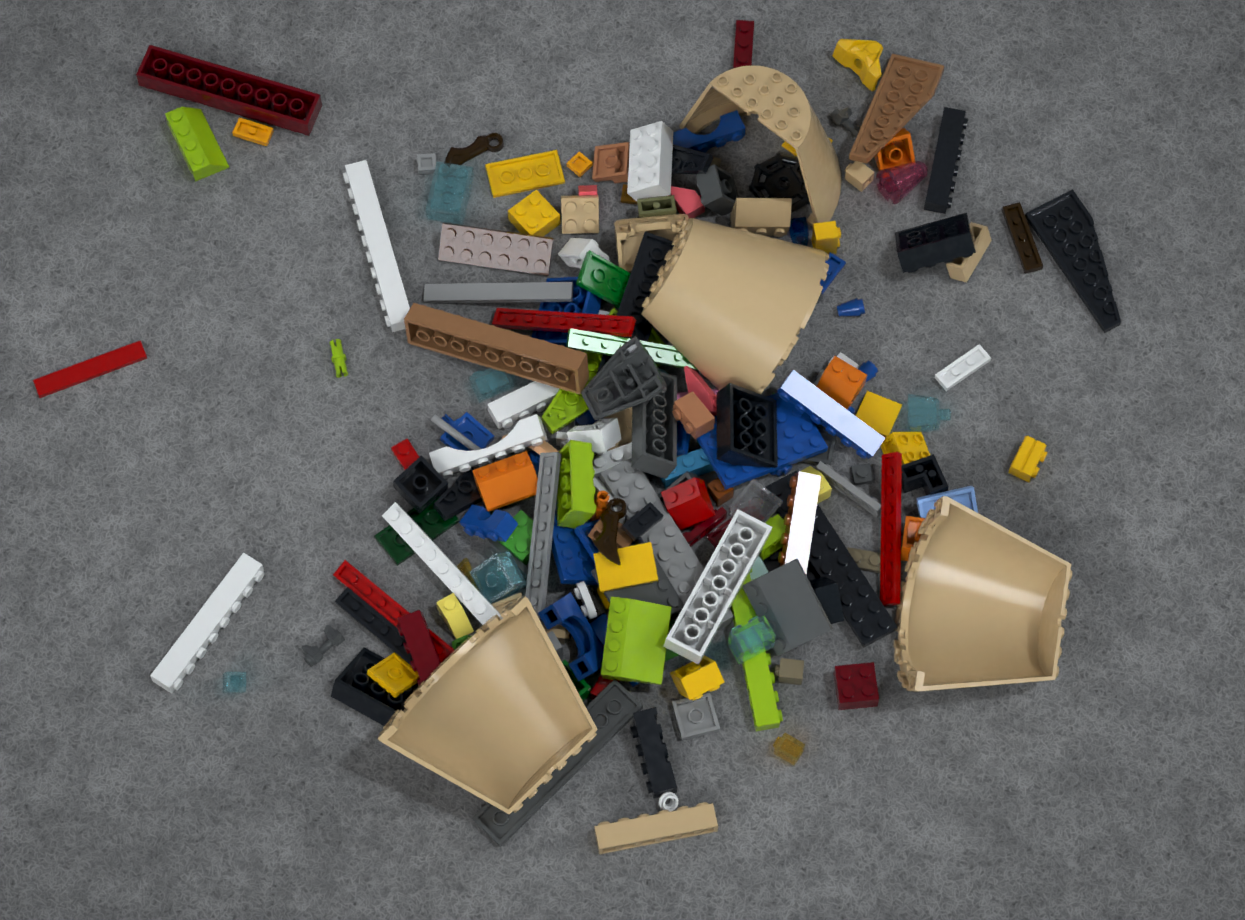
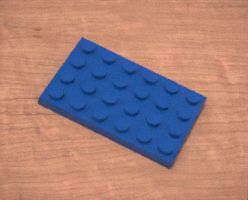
M778 392L767 396L777 400L778 467L776 468L732 465L718 460L717 415L714 416V429L696 439L726 490L826 452L828 446L816 425L810 419V416L805 412H799L792 402L783 400Z

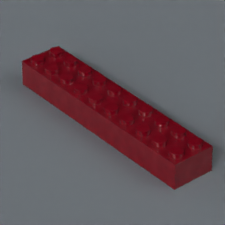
M149 45L136 74L139 86L310 136L322 107L320 94L153 45Z

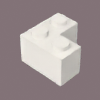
M570 238L558 253L566 265L580 268V270L586 252L589 250L610 261L609 256L600 250L598 243L593 239Z
M617 418L599 419L592 425L574 426L567 431L569 441L575 440L592 443V451L598 455L607 453L608 449L615 447V444L622 440Z

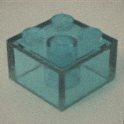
M510 550L496 553L470 571L478 590L491 604L510 597L527 584Z
M765 615L760 618L755 616L748 621V624L744 626L738 625L731 629L728 646L738 664H741L773 648L776 635Z

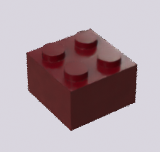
M874 662L834 667L833 675L838 710L878 707L879 694Z

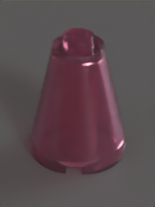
M915 161L882 169L876 174V179L879 178L877 188L887 201L890 198L893 202L892 204H897L927 176V166L921 161Z

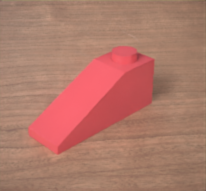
M685 366L684 372L688 393L693 391L713 416L717 415L716 394L696 370Z

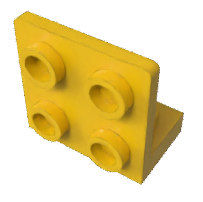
M892 432L880 445L883 454L902 453V465L930 456L922 432Z

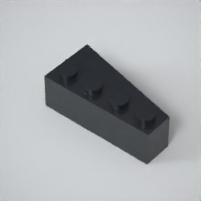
M656 707L634 712L633 726L630 727L632 738H637L638 745H635L638 757L642 756L643 763L640 764L643 775L647 774L648 782H646L648 794L652 793L653 798H658L665 792L677 793V785L671 762L667 760L669 756L666 743L662 742L661 724H657L658 712Z

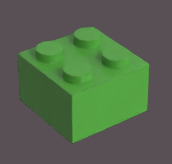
M520 510L513 517L518 526L506 542H498L523 564L527 565L530 556L533 520Z

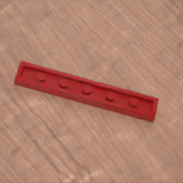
M137 341L34 379L33 382L39 398L145 360L147 356L141 341Z

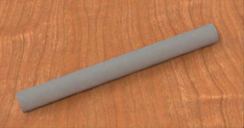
M436 414L432 417V422L471 451L481 449ZM490 459L488 464L494 463L495 459Z

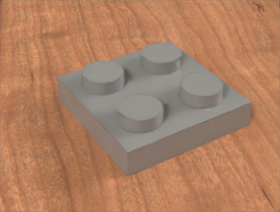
M710 692L703 694L697 700L684 698L672 701L681 740L720 731Z

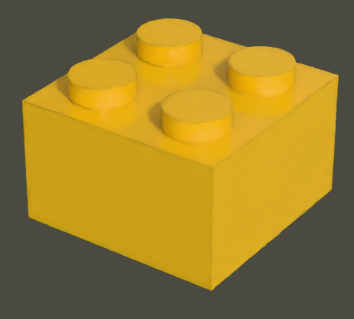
M536 189L508 210V220L522 234L544 237L560 225V214Z
M705 655L699 665L690 662L670 672L679 694L689 700H697L703 696V693L715 691L720 688L721 684L725 683L716 661Z

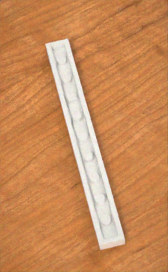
M395 502L382 515L482 625L496 614L499 617L501 616L494 606L398 503Z

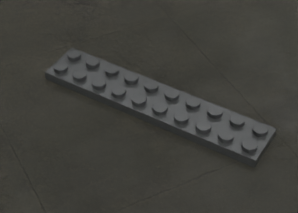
M616 679L586 706L598 729L596 731L597 735L590 742L585 741L581 745V751L575 756L571 755L566 760L567 764L561 770L556 768L551 774L553 776L552 779L545 785L542 783L537 787L538 792L531 799L527 797L522 802L524 805L519 811L507 814L487 803L472 817L500 847L633 718L634 712L643 709V705Z

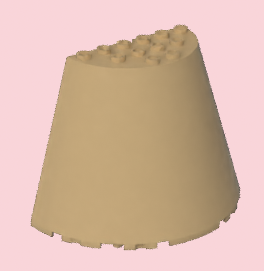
M741 66L728 70L714 78L679 127L681 129L687 128L692 133L698 134L701 130L711 125L712 122L719 120L721 115L736 110L740 116L758 114V121L796 150L812 209V214L807 218L806 223L813 227V223L829 222L838 205L841 192L840 164L831 141L800 86L784 73L764 66Z
M695 218L684 219L679 227L681 230L680 234H677L672 242V245H674L672 251L669 250L664 258L666 264L660 267L657 273L659 278L657 282L654 281L649 289L651 294L645 298L642 304L644 309L641 314L719 391L729 383L762 394L775 377V373L772 371H775L778 365L781 366L784 360L787 359L799 339L797 337L800 333L799 330L805 328L823 289L820 281H825L829 265L825 261H828L829 255L823 250Z
M942 496L934 503L935 510L930 509L918 530V533L921 534L919 542H915L913 547H911L908 562L904 569V572H907L906 582L901 581L900 604L896 607L895 623L898 627L896 630L898 631V640H894V662L900 666L897 677L899 682H902V687L907 688L908 691L922 692L1055 680L1059 674L1057 664L1062 653L1060 643L1064 636V628L1061 627V621L1065 620L1067 615L1065 606L1070 594L1068 584L1072 578L1071 564L947 496Z
M526 596L518 597L502 609L503 612L500 614V617L497 614L492 616L476 630L472 637H468L431 673L429 678L425 682L423 681L404 702L405 709L403 711L397 710L383 727L384 730L378 735L380 742L507 814L519 811L524 805L522 802L527 797L531 799L538 792L537 787L542 783L544 785L548 783L553 777L551 775L556 768L561 770L567 764L566 760L571 755H577L582 749L581 745L585 741L590 742L597 735L596 731L598 730Z

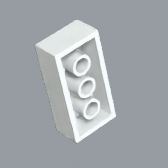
M663 121L630 130L627 194L635 201L637 199L671 195L673 130Z

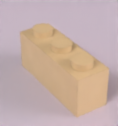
M972 222L970 223L976 253H973L970 257L955 258L952 262L946 263L950 278L966 283L992 241L987 226Z

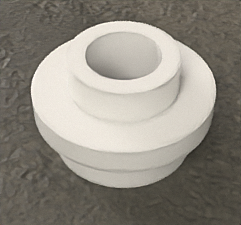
M672 792L663 793L659 798L660 808L662 810H669V812L675 810L678 806V797ZM670 798V803L666 805V800Z

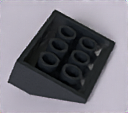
M967 213L895 232L897 254L903 273H912L923 267L931 268L937 263H949L955 258H967L976 253Z
M729 383L716 393L717 459L732 465L778 467L777 400Z
M364 647L335 679L331 697L385 726L397 710L403 711L405 709L404 702L419 685L416 683L394 698L390 692L388 693L385 688L383 689L378 682H375L367 675L368 669L385 658Z

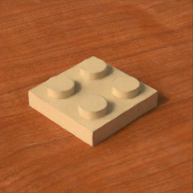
M598 195L561 196L562 234L599 233Z

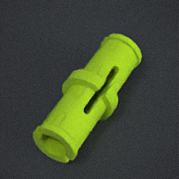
M335 339L337 346H335L334 340L329 342L333 355L331 360L335 365L336 377L340 378L342 377L341 370L344 377L348 376L345 363L347 359L346 355L343 354L342 341Z

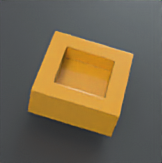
M580 151L567 162V167L579 177L593 166V162Z

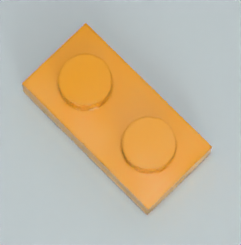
M239 117L232 134L234 137L268 146L274 129Z

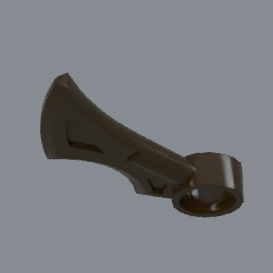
M490 133L487 136H478L467 147H451L445 159L443 179H447L465 162L488 150L490 152L502 150L504 147L502 136L498 133ZM492 140L499 141L497 146H491L489 143Z
M614 498L608 502L607 508L600 515V519L603 522V531L593 541L599 552L617 565H621L617 550L619 519L623 518L627 513L626 503L620 498ZM614 506L622 507L618 512L612 510Z

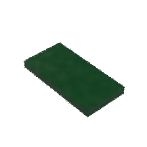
M440 496L421 514L414 508L407 512L432 541L460 522L456 515L444 521L434 509V503ZM391 525L374 535L375 539L397 566L416 553Z

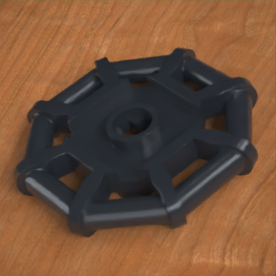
M776 153V156L754 166L755 171L751 185H749V191L756 198H765L760 191L763 189L769 195L767 198L794 199L799 197L801 200L792 204L791 213L807 204L810 205L807 190L806 193L801 191L802 184L805 183L803 177L798 172L801 168L797 158ZM777 163V166H776V167H774V168H772V169H770V170L767 169V168H769V167H771L772 165H774V164ZM782 163L794 165V167L790 166V168H787ZM761 174L766 176L765 182H759ZM780 181H787L788 183L786 186H781Z

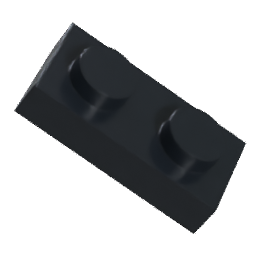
M650 502L624 523L622 529L635 542L662 520L664 515Z

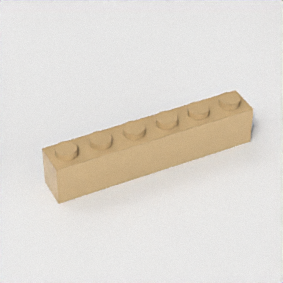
M707 802L699 803L696 807L691 808L682 806L677 808L676 811L671 812L669 810H662L650 816L649 814H641L634 819L621 818L618 822L614 823L605 821L595 826L599 854L718 832L714 805Z

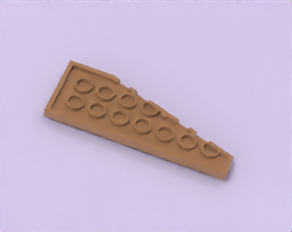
M892 54L851 149L849 160L867 164L934 96L944 72V65Z

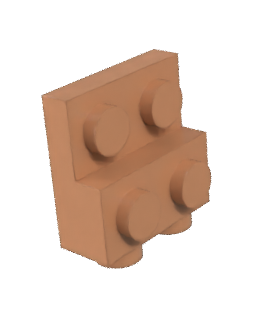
M629 142L595 146L592 176L594 182L612 180L614 183L628 182Z

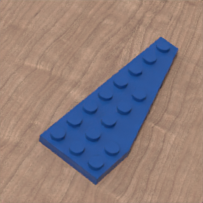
M529 451L528 455L538 478L540 455L535 451ZM556 508L551 548L561 584H577L584 581L586 585H598L591 573L596 568L594 561L577 537L574 528L557 526Z

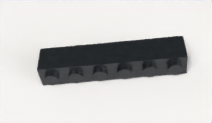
M944 107L924 210L946 214V209L951 208L952 197H949L950 192L954 193L956 182L952 181L953 176L957 177L959 166L955 164L956 160L960 161L962 150H959V144L963 145L965 134L961 133L962 129H966L968 118H965L966 111Z

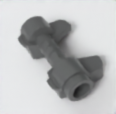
M849 107L843 110L835 109L830 115L832 120L837 125L842 124L852 133V138L856 140L861 126L857 125L855 127L848 121L852 114Z
M326 625L324 632L328 640L319 648L317 646H302L303 651L306 653L304 660L310 667L323 659V654L333 645L338 646L345 640L337 629L334 630L330 625Z

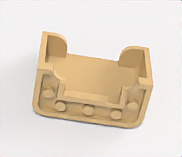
M673 214L616 221L614 227L618 266L631 273L645 231L673 241L675 236L681 232L679 229L684 219L688 220L689 216L686 214Z

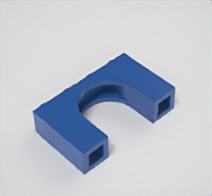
M571 592L538 612L547 630L559 624L565 627L574 638L578 648V656L569 663V666L578 681L602 667L604 647Z

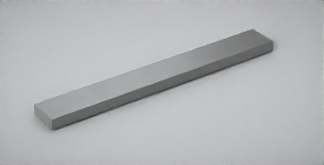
M573 282L425 284L423 301L424 303L572 302L574 285Z

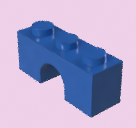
M471 505L459 522L464 527V532L468 535L479 536L482 539L489 538L495 542L497 540L506 542L518 526V523L508 512L495 510L491 515L484 507Z

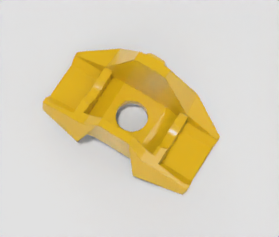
M839 39L832 57L844 67L851 68L869 90L874 91L876 89L877 81L882 75L879 62L883 50L882 45L877 41Z

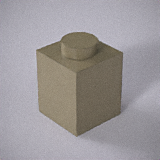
M781 658L780 665L776 664L775 676L779 677L778 683L802 685L804 660Z

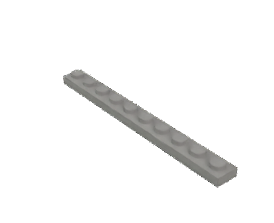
M559 452L540 453L525 594L542 625L544 623L538 612L543 610L546 605L561 454Z

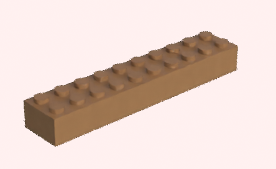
M413 303L404 318L408 344L576 394H581L589 380L587 353L580 350L570 349L563 345L539 340L528 335H522L511 330H505L494 325H488L477 320H471L417 303Z

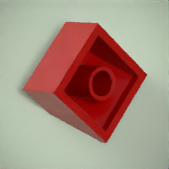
M694 477L661 492L666 509L680 530L716 516L704 480Z

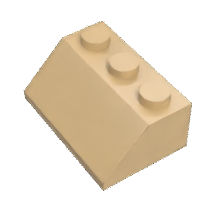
M736 198L730 214L731 228L763 236L782 237L787 235L790 228L792 198Z

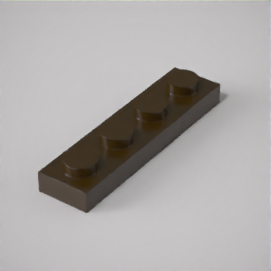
M1020 202L1003 206L1002 213L1024 273L1042 270L1043 263Z

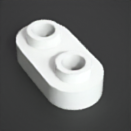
M585 582L577 583L574 593L577 600L581 599L582 601L581 610L584 616H588L589 619L597 617L595 606Z

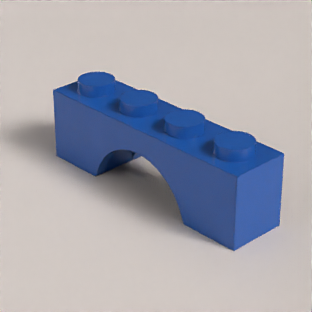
M736 110L721 115L720 123L712 133L698 135L692 133L687 128L673 132V145L705 153L709 148L715 146L719 148L724 146L726 142L741 140L745 136V126Z

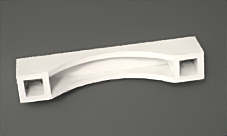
M535 414L519 420L505 438L487 448L464 451L446 446L430 452L429 455L433 468L445 479L452 477L453 473L458 471H469L472 466L486 465L490 459H502L511 452L519 453L524 451L525 447L531 445L533 447L539 446L548 439L541 418Z

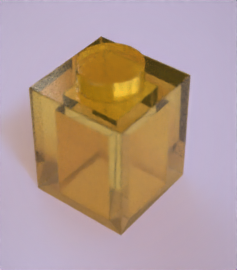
M784 733L782 737L778 736L773 744L775 748L774 754L795 766L805 750L804 743L787 733Z

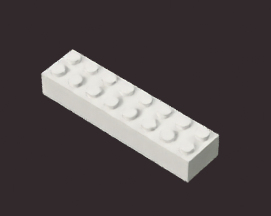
M737 509L670 630L664 647L698 665L700 664L772 530L771 526Z

